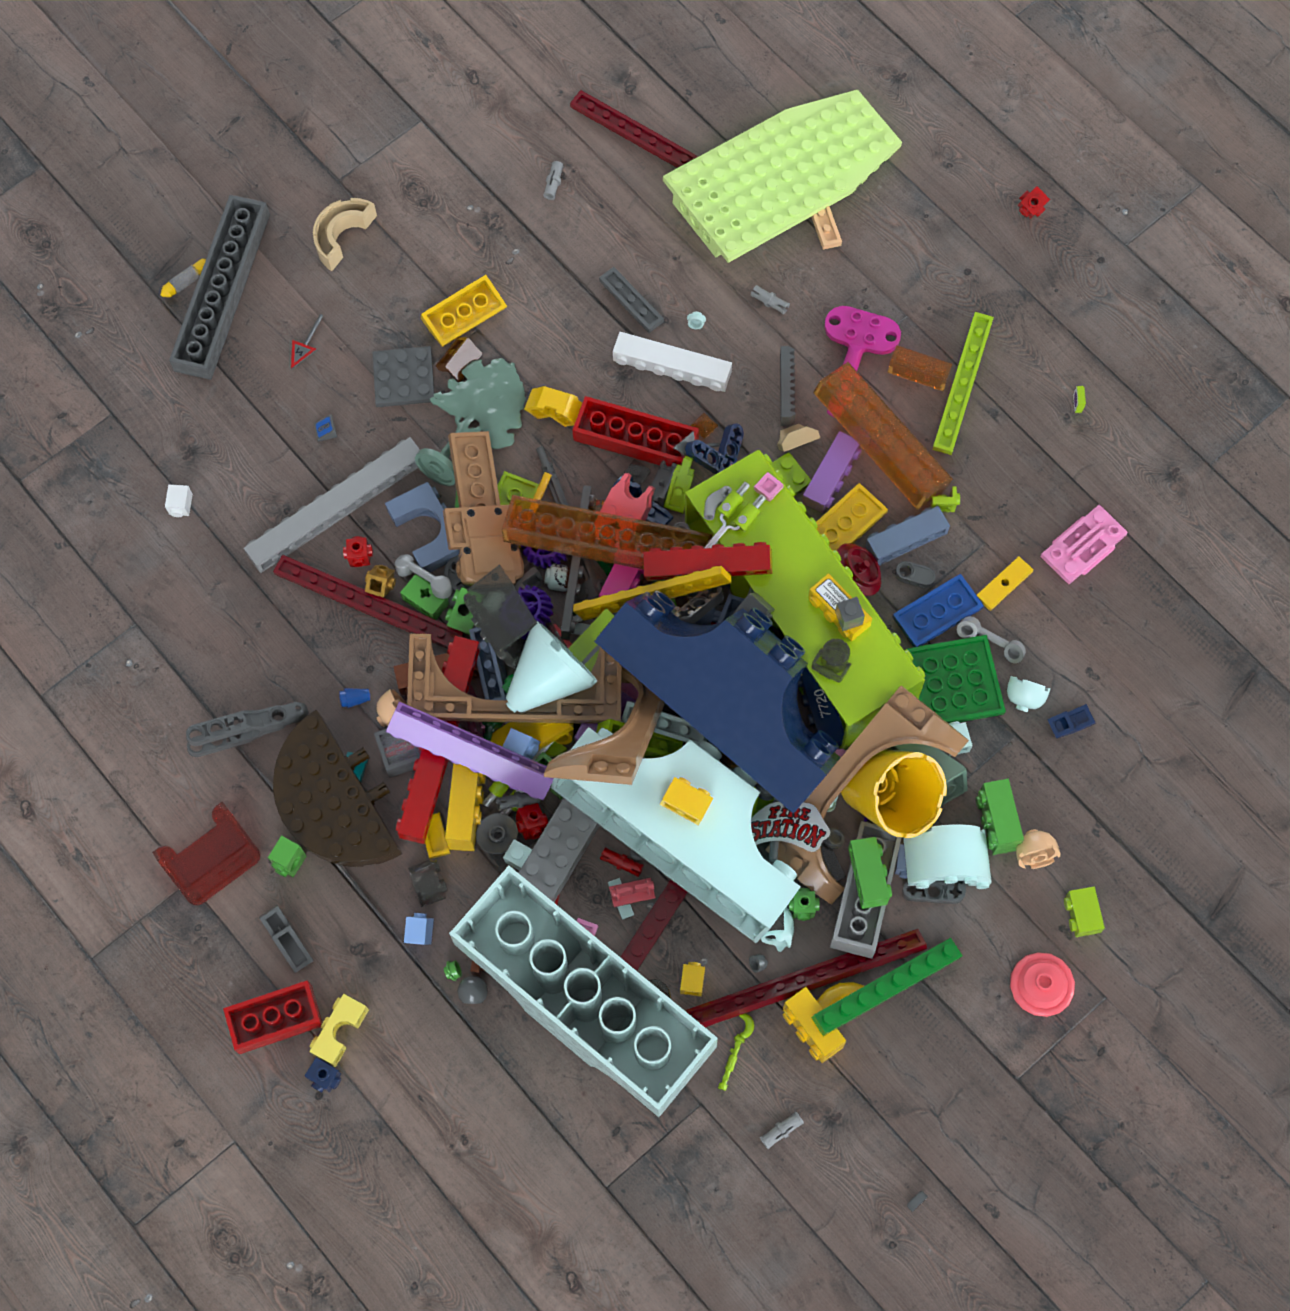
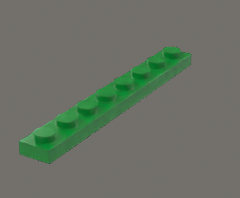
M949 938L819 1011L811 1018L821 1034L825 1036L959 960L963 955L953 940Z

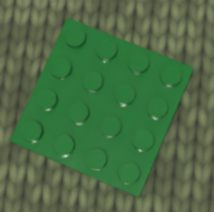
M987 635L907 648L913 657L912 663L914 666H919L925 674V681L919 700L947 723L976 720L1006 713Z

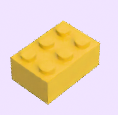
M805 987L784 1003V1013L782 1015L789 1025L793 1024L797 1029L795 1033L801 1042L804 1043L806 1041L810 1046L809 1052L816 1061L819 1059L821 1063H824L843 1049L846 1039L838 1029L825 1036L821 1034L811 1017L823 1009L807 987Z

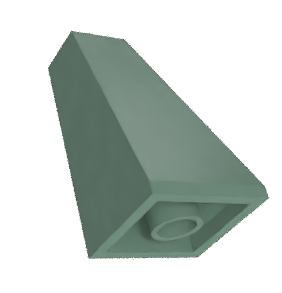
M901 744L889 747L891 750L918 752L928 755L940 765L945 775L947 786L946 796L943 795L941 806L968 791L966 768L940 749L923 744Z

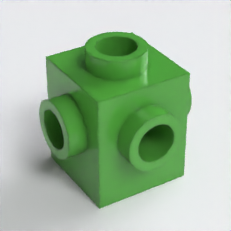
M800 888L788 904L789 911H792V917L798 918L801 921L814 918L816 911H819V898H815V891H810L808 888ZM800 901H808L809 903L802 905Z

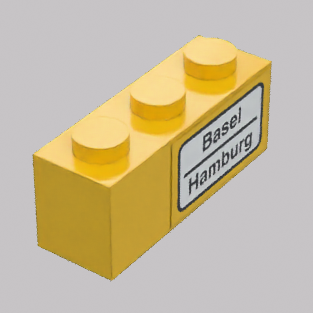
M828 573L810 588L809 601L815 608L819 607L824 612L823 615L830 623L833 622L844 638L848 637L853 641L871 626L872 617L862 608L865 615L863 625L842 631L835 614L836 604L852 597Z

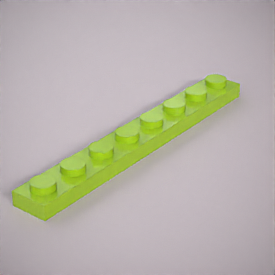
M974 313L932 450L952 455L994 317Z

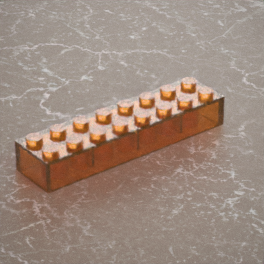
M849 362L820 380L813 393L917 510L930 502L932 497H936L945 491L953 481V478Z

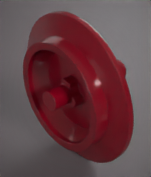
M845 543L837 549L841 557L840 562L844 567L848 566L853 574V581L864 596L876 594L881 587V571L875 557L868 550L856 544Z

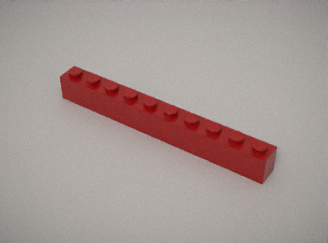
M455 636L454 641L449 643L447 650L449 658L448 661L443 663L442 673L451 684L468 694L481 649L479 641ZM445 721V722H447V723H449V724H452V725L458 727L460 721ZM419 747V751H421L420 758H416L413 771H415L413 779L410 778L407 790L410 792L408 799L404 798L402 811L404 813L402 819L399 818L397 821L396 831H398L400 839L425 844L449 759L434 755L429 750Z

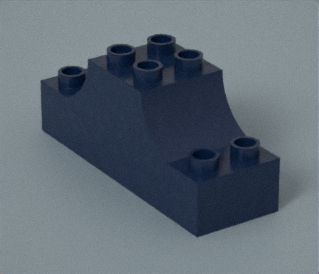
M657 590L652 595L649 592H645L625 602L594 642L794 814L841 758L835 753L839 747L837 742L821 730L814 735L806 728L799 712L797 702L798 682L808 664L801 658L805 653V649L790 636L786 635L782 640L777 638L768 630L773 624L772 621L762 611L754 607L749 612L742 608L718 624L697 625L682 621L672 613V610L675 608L673 601Z

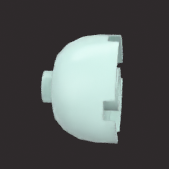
M1013 676L1010 677L1007 687L1008 698L1016 704L1015 709L1028 712V709L1041 707L1046 702L1050 692V688H1045L1043 685L1024 679L1021 681Z

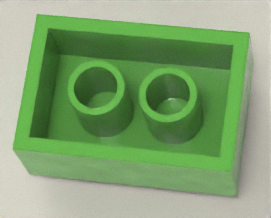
M1009 778L983 783L976 797V805L982 811L981 825L987 831V847L991 849L992 855L1016 851V847L1023 843L1024 837Z

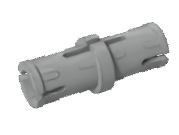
M559 161L552 162L550 174L546 177L547 185L543 196L548 200L555 199L557 188L561 184L560 177L564 166Z
M758 285L753 288L756 292H751L752 297L782 314L787 312L785 308H789L790 303L776 297V294L773 292H767Z
M795 1111L781 1123L777 1122L775 1127L761 1136L760 1139L764 1146L769 1149L782 1138L786 1139L789 1137L788 1134L804 1124V1122Z

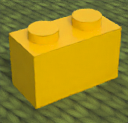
M674 777L660 805L699 826L713 797L705 789H696L691 786L688 780Z

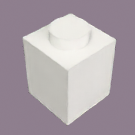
M168 485L165 508L169 515L174 517L189 516L193 495L189 486Z

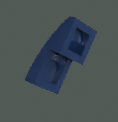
M1087 704L1047 719L1056 739L1096 724Z

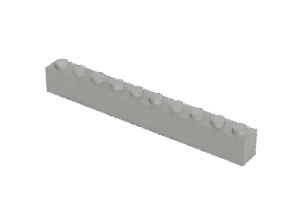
M411 437L401 440L397 443L396 447L390 451L383 452L378 459L368 462L364 465L363 469L357 473L350 474L345 481L335 484L331 487L330 491L324 495L317 496L312 503L302 506L298 509L297 513L291 517L284 518L279 525L266 530L258 539L251 540L244 547L247 556L260 573L264 572L276 564L282 554L288 556L416 470L418 466L415 462V456L420 450Z

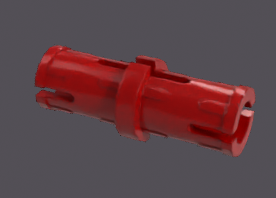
M607 847L604 848L600 860L616 866L617 870H625L636 877L640 876L641 869L644 868L643 864L627 858L628 855L618 854Z

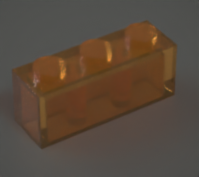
M896 345L890 360L888 373L944 391L953 364Z

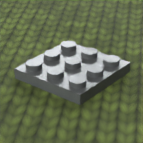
M431 346L372 351L376 407L431 402L430 398L434 397L435 394Z

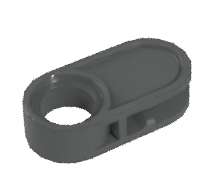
M909 561L900 562L895 571L896 578L899 581L920 588H930L936 576L931 568ZM906 567L910 569L911 574L903 576L900 573V569Z

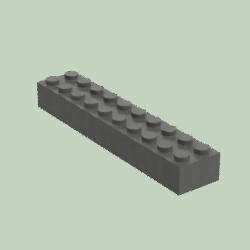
M229 195L169 359L174 372L209 380L212 379L270 217L266 202Z

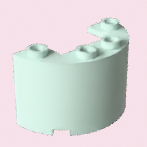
M973 825L932 826V829H928L919 836L912 838L903 837L908 886L925 889L929 888V885L935 881H945L946 884L965 881L968 886H976L977 889L989 888L992 881L986 831L980 830V827Z

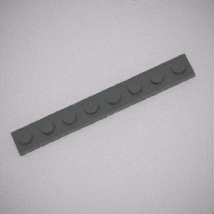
M583 485L561 627V639L570 640V633L575 632L576 621L572 620L573 614H577L573 612L574 604L578 603L575 602L576 596H580L581 584H578V580L583 578L584 572L581 560L586 559L587 548H584V542H588L589 530H586L587 524H591L592 512H589V508L594 506L595 494H591V486Z

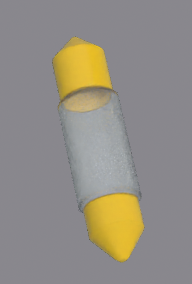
M200 259L170 279L168 283L163 285L161 297H172L198 280L206 259Z

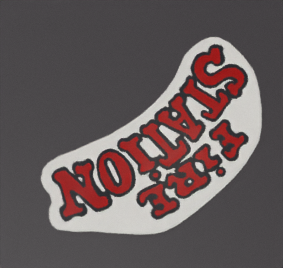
M780 802L771 803L751 818L752 835L756 845L768 841H783L795 844L807 851L815 852L820 848L822 841L830 835V830L814 805L803 802L794 814Z

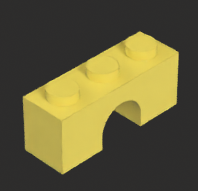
M345 994L341 998H337L332 1007L334 1009L330 1017L325 1018L321 1025L322 1031L320 1035L315 1036L310 1044V1053L333 1067L337 1066L347 1049L336 1040L337 1030L343 1025H351L358 1029L369 1011L365 1005Z

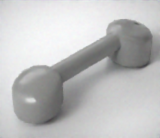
M401 555L395 560L394 565L399 576H408L414 572L431 583V589L435 597L445 599L452 594V585L447 577L443 575L434 576L415 564L411 555Z
M965 617L957 626L958 635L964 639L975 637L977 634L980 636L987 635L988 640L1005 648L1004 655L1011 663H1019L1025 656L1026 650L1020 641L1012 640L1009 642L981 627L979 620L975 617Z

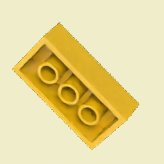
M454 763L445 840L449 850L475 851L477 824L481 825L482 812H480L479 806L484 801L482 784L486 782V775L475 773L466 766Z

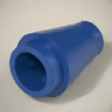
M344 688L343 691H339L341 707H347L348 709L370 701L369 689Z

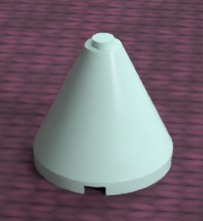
M536 621L531 626L506 695L508 701L506 705L514 713L516 711L522 713L591 688L598 680L544 625Z

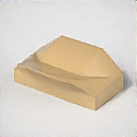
M796 424L780 430L777 446L779 450L785 452L819 439L820 435L818 430Z

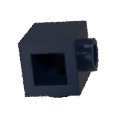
M317 1057L304 1075L309 1081L313 1082L311 1087L321 1093L323 1090L330 1093L341 1082L340 1071Z

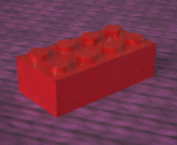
M308 980L223 1008L234 1050L239 1055L320 1028L323 1023L313 987Z

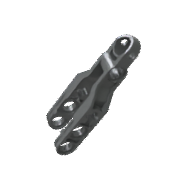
M293 702L261 710H244L194 724L186 731L187 752L192 757H201L250 743L265 734L279 731L286 725L302 721L309 715L308 708L304 703ZM279 715L283 717V719L277 721L274 720L273 717ZM234 720H238L239 724L233 725ZM214 725H220L222 727L221 730H217L214 732L210 731L211 727ZM193 731H199L202 734L193 738L189 736ZM241 734L240 739H237L235 735ZM221 739L223 740L222 744L218 746L213 745L211 743L213 741ZM191 745L203 746L200 751H193L190 748Z

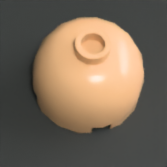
M389 689L377 702L376 710L379 715L377 721L382 727L389 725L399 702L407 705L405 700L395 690Z
M1036 829L1027 831L1023 836V843L1016 847L1018 864L1022 868H1025V865H1030L1031 869L1045 867L1055 862L1054 857H1060V850L1056 840L1049 833Z

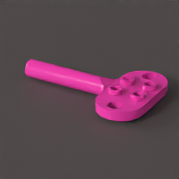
M849 306L836 307L825 318L824 329L826 335L832 341L845 345L848 348L827 413L835 418H840L843 415L863 353L870 352L880 355L891 353L898 347L901 339L900 328L894 320ZM837 319L840 324L835 326L830 324L829 321ZM892 335L896 340L890 342L885 337Z

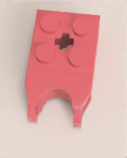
M625 473L620 481L611 488L589 534L620 551L623 546L628 547L636 529L641 531L652 507V497L655 491L653 486H649L640 497L634 498L629 492L632 476L629 473ZM617 521H620L619 524L621 525V528H617Z

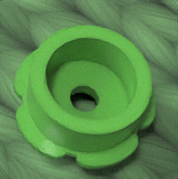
M456 960L452 962L447 961L444 973L447 979L457 981V978L462 977L460 965Z

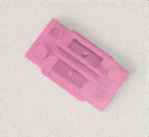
M1098 505L1085 517L1082 516L1057 537L1040 557L1068 584H1071L1081 574L1086 575L1115 549V545L1128 532L1106 510Z

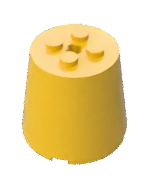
M884 749L871 757L841 791V794L848 805L887 833L896 837L912 838L924 833L936 822L942 812L940 807L943 795L946 796L947 786L942 768L932 757L918 752Z

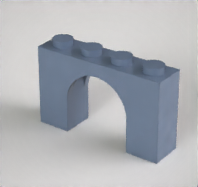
M426 482L386 502L385 506L396 527L419 516L432 517L440 523L441 530L438 537L431 543L412 552L416 564L430 573L446 565L451 558L459 555L460 549H448L443 510L447 507L444 503L440 504L437 499L440 496L436 488H431L429 483Z

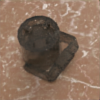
M840 639L827 641L814 658L811 665L812 669L828 679L841 682L852 665L848 663L850 657L848 644ZM820 657L822 666L817 664Z

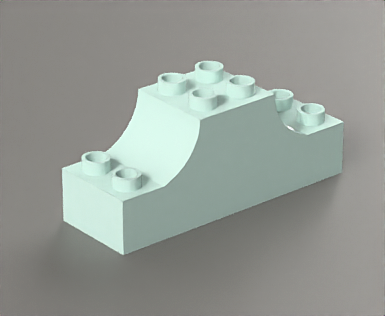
M588 727L572 749L602 740L613 733L604 728H601L596 733ZM689 740L681 749L670 755L652 759L643 758L632 785L560 778L553 779L551 789L755 943L772 927L801 887L794 882L797 874L790 866L780 860H775L771 865L763 859L754 842L751 829V814L755 800L760 793L754 788L757 782L740 767H736L732 772L720 763L721 753L706 741H701L699 745H696ZM674 777L688 780L691 786L696 789H705L713 797L699 826L660 805Z
M510 866L503 871L449 933L454 945L502 985L531 1017L589 1066H593L608 1075L658 1117L661 1116L717 1047L718 1038Z

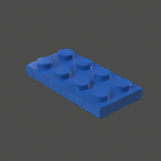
M959 574L897 611L892 617L912 646L919 647L957 625L963 618L972 616L980 611L984 605L963 576Z

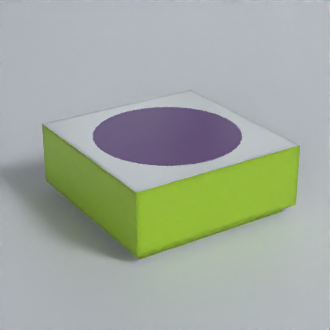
M1076 386L1074 391L1075 413H1082L1085 407L1084 386Z

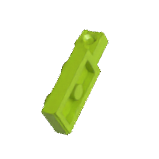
M685 456L682 466L677 464L673 472L664 508L680 513L684 512L685 492L691 489L695 470L691 469L693 458Z

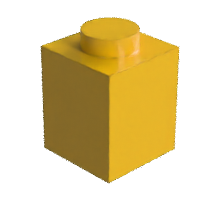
M688 962V965L683 964L680 994L702 997L705 967H702L701 963Z

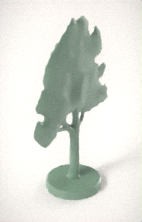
M503 358L491 360V363L484 367L481 359L471 361L462 370V374L467 378L466 381L457 383L454 378L448 379V388L452 391L443 394L441 391L435 393L434 397L430 398V401L433 405H437L450 415L455 416V423L457 425L455 433L489 431L492 449L511 446L514 443V434L507 433L506 431L522 427L520 410L524 409L526 401L523 382L520 381L519 375L516 372L515 363H507ZM473 420H477L480 423V426L476 428H468ZM449 442L442 449L441 453L428 448L419 450L415 456V462L420 471L441 485L452 486L455 484L453 464L448 458L451 455Z

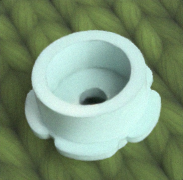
M697 311L687 316L689 327L701 329L704 322H706V317Z

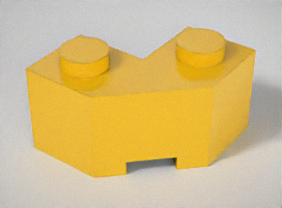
M542 386L531 390L524 409L537 419L551 417L562 426L567 427L575 425L582 402L573 394Z

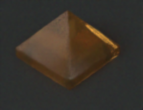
M703 413L690 426L699 428V435L705 439L718 427V424Z

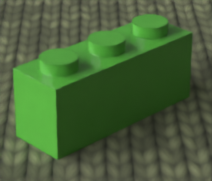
M876 837L850 840L848 850L861 909L887 905L890 897H892V890L890 884H887L885 879L887 877V868L881 861V856H883L881 844H877Z

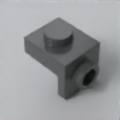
M590 578L581 584L580 596H576L578 602L599 598L605 581L603 579Z

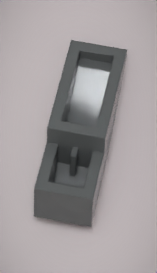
M278 905L259 916V919L295 973L313 962L312 957Z

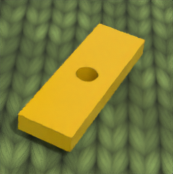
M1018 556L981 590L977 597L991 611L1033 573L1034 569Z

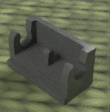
M664 460L661 462L651 484L655 488L652 501L663 508L673 472L677 466L675 463L671 467L667 466Z

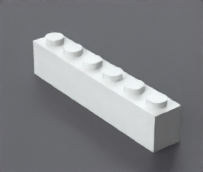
M619 332L613 349V361L620 365L627 364L634 366L638 370L652 371L656 375L670 376L675 380L688 381L695 386H706L714 391L725 392L732 372V362Z

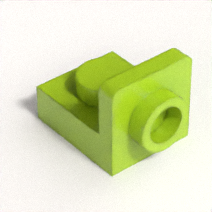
M952 486L950 497L946 495L932 497L930 507L939 506L942 512H955L956 506L960 505V493H957V487Z

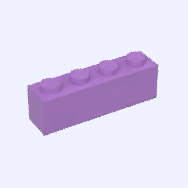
M839 431L803 494L802 503L821 513H824L826 508L830 509L835 499L833 497L834 493H839L844 483L842 479L844 476H849L853 468L851 465L853 460L857 461L862 452L860 449L861 441Z

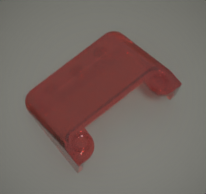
M220 802L212 810V818L217 825L184 850L176 854L171 847L161 846L152 852L164 871L192 905L203 904L260 860V851L223 802Z

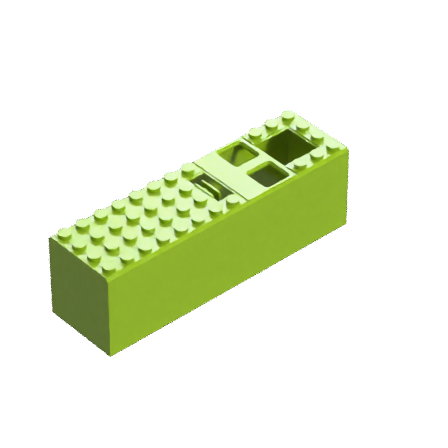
M757 450L685 492V523L688 524L691 535L705 538L710 542L723 526L720 520L721 513L717 511V508L713 520L704 519V507L707 497L722 487L729 486L732 490L737 491L744 482L750 485L742 495L744 501L731 517L727 519L723 516L726 526L737 527L733 521L748 502L753 504L760 496L754 490V486L767 472L784 484L781 472L778 469H773L771 466L772 461L768 454L763 455L760 450ZM784 484L783 489L771 502L765 500L758 508L760 511L759 515L745 532L740 528L738 530L727 529L716 544L724 545V547H733L735 543L753 546L756 542H766V545L771 546L773 574L731 576L730 590L734 596L745 599L751 587L754 593L759 594L775 609L771 613L772 625L780 629L784 636L787 635L796 640L805 649V653L801 658L808 663L807 669L839 713L844 729L842 744L839 748L846 750L901 685L919 699L925 681V674L919 666H914L912 663L913 657L907 649L903 650L899 645L901 641L896 633L891 634L889 629H887L884 622L853 581V574L848 566L844 567L841 564L839 553L836 550L832 551L828 546L830 542L827 536L818 532V525L814 518L811 517L809 519L805 513L807 511L801 501H796L794 498L795 493L791 486ZM828 573L852 598L857 597L861 607L872 617L871 626L853 641L848 637L844 638L839 633L838 627L833 622L830 623L823 615L824 612L819 607L815 608L809 601L810 588Z

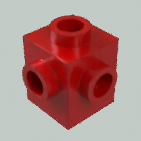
M1036 186L1031 192L1027 190L1019 198L1021 200L1018 204L1019 211L1026 218L1029 217L1031 219L1034 215L1038 218L1046 210L1043 206L1050 199Z
M355 536L351 539H346L343 555L344 559H348L350 567L371 565L370 556H373L372 544H368L366 537Z
M538 803L518 808L516 815L518 832L522 833L525 840L540 838L548 824V818L545 813H542Z

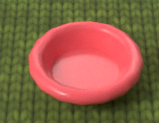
M1037 952L1025 956L1016 963L1011 973L1010 989L1014 1000L1023 1010L1034 1016L1049 1017L1059 1014L1069 1006L1074 996L1075 981L1071 969L1062 959L1049 953Z

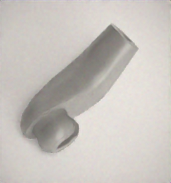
M724 486L707 497L704 507V519H714L716 508L732 491L731 487Z

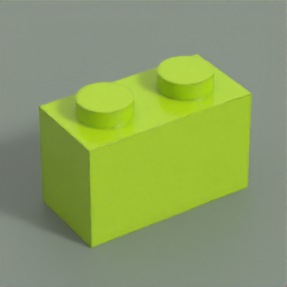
M1095 886L1071 890L1066 894L1064 906L1066 911L1070 912L1069 926L1070 930L1074 931L1075 937L1101 933L1105 927Z

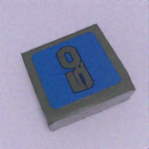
M328 415L314 423L318 442L337 437L332 415Z

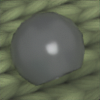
M467 976L460 982L457 992L462 1003L480 1004L486 999L488 988L482 978Z

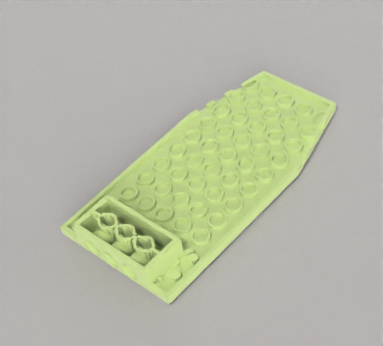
M854 90L786 109L663 176V182L673 193L672 203L712 254L715 257L722 255L729 263L808 219L815 213L817 214L822 209L852 194L861 183L863 184L872 172H875L884 161L888 160L901 147L902 141L859 90Z

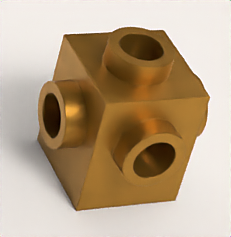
M375 565L366 574L365 592L385 597L395 587V570L389 569L385 565Z

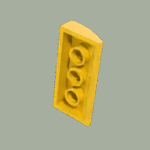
M484 275L423 312L421 320L443 347L507 308V305L487 275Z

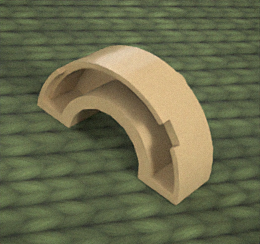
M351 198V200L343 202L339 200L327 206L317 217L313 227L314 243L321 262L330 271H333L343 258L340 245L336 242L339 234L351 227L367 229L377 216L374 203L360 198Z

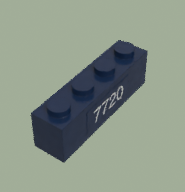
M805 667L802 676H800L798 688H802V704L809 711V714H807L809 726H813L814 735L819 730L824 731L840 747L844 736V729L839 713L807 667Z

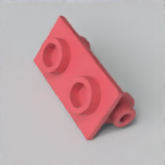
M651 878L609 887L614 907L656 898L654 883L651 881Z

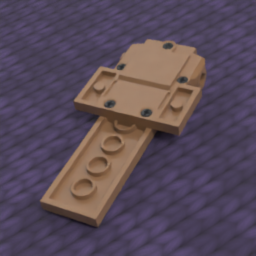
M489 431L450 433L448 438L459 508H445L443 510L448 549H460L456 565L457 576L464 585L472 587V590L511 588L524 575V563L518 546L529 543L523 504H500Z

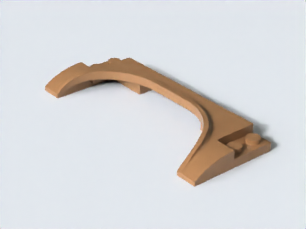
M410 634L407 705L443 721L598 724L599 722L613 719L621 722L622 665L600 647L596 663L591 671L598 681L591 688L522 713L519 711L514 713L506 705L507 700L480 699L456 688L447 680L437 665L432 649L431 634Z
M621 666V683H632L639 693L626 724L607 738L577 747L555 757L548 763L544 777L632 785L665 702Z
M901 685L804 803L814 805L824 820L830 805L860 768L880 751L901 744H923L938 748L956 757L969 740ZM779 841L777 860L790 866L796 872L797 879L811 891H815V894L832 905L843 892L844 886L828 870L822 855L821 846L815 852H810L795 844ZM770 845L766 848V851L768 853L770 851Z

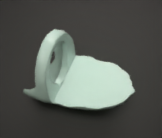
M787 907L784 909V930L768 931L761 938L762 942L775 945L779 952L786 946L790 948L794 934L793 917ZM773 935L776 937V939H769L766 937Z

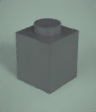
M857 597L836 604L835 614L842 631L863 625L865 615Z

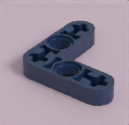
M738 423L726 426L718 451L700 440H694L687 443L685 447L688 457L693 458V461L716 475L736 463L744 436L743 428ZM727 446L731 448V455L727 453ZM708 454H710L712 457L711 464L708 462L707 459Z

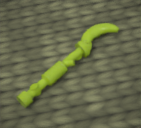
M746 1013L739 1015L745 1021V1029L734 1037V1041H736L735 1047L730 1049L732 1054L729 1055L726 1063V1071L722 1082L718 1085V1088L724 1091L727 1089L728 1085L726 1084L730 1073L734 1070L740 1045L754 1031V1020Z

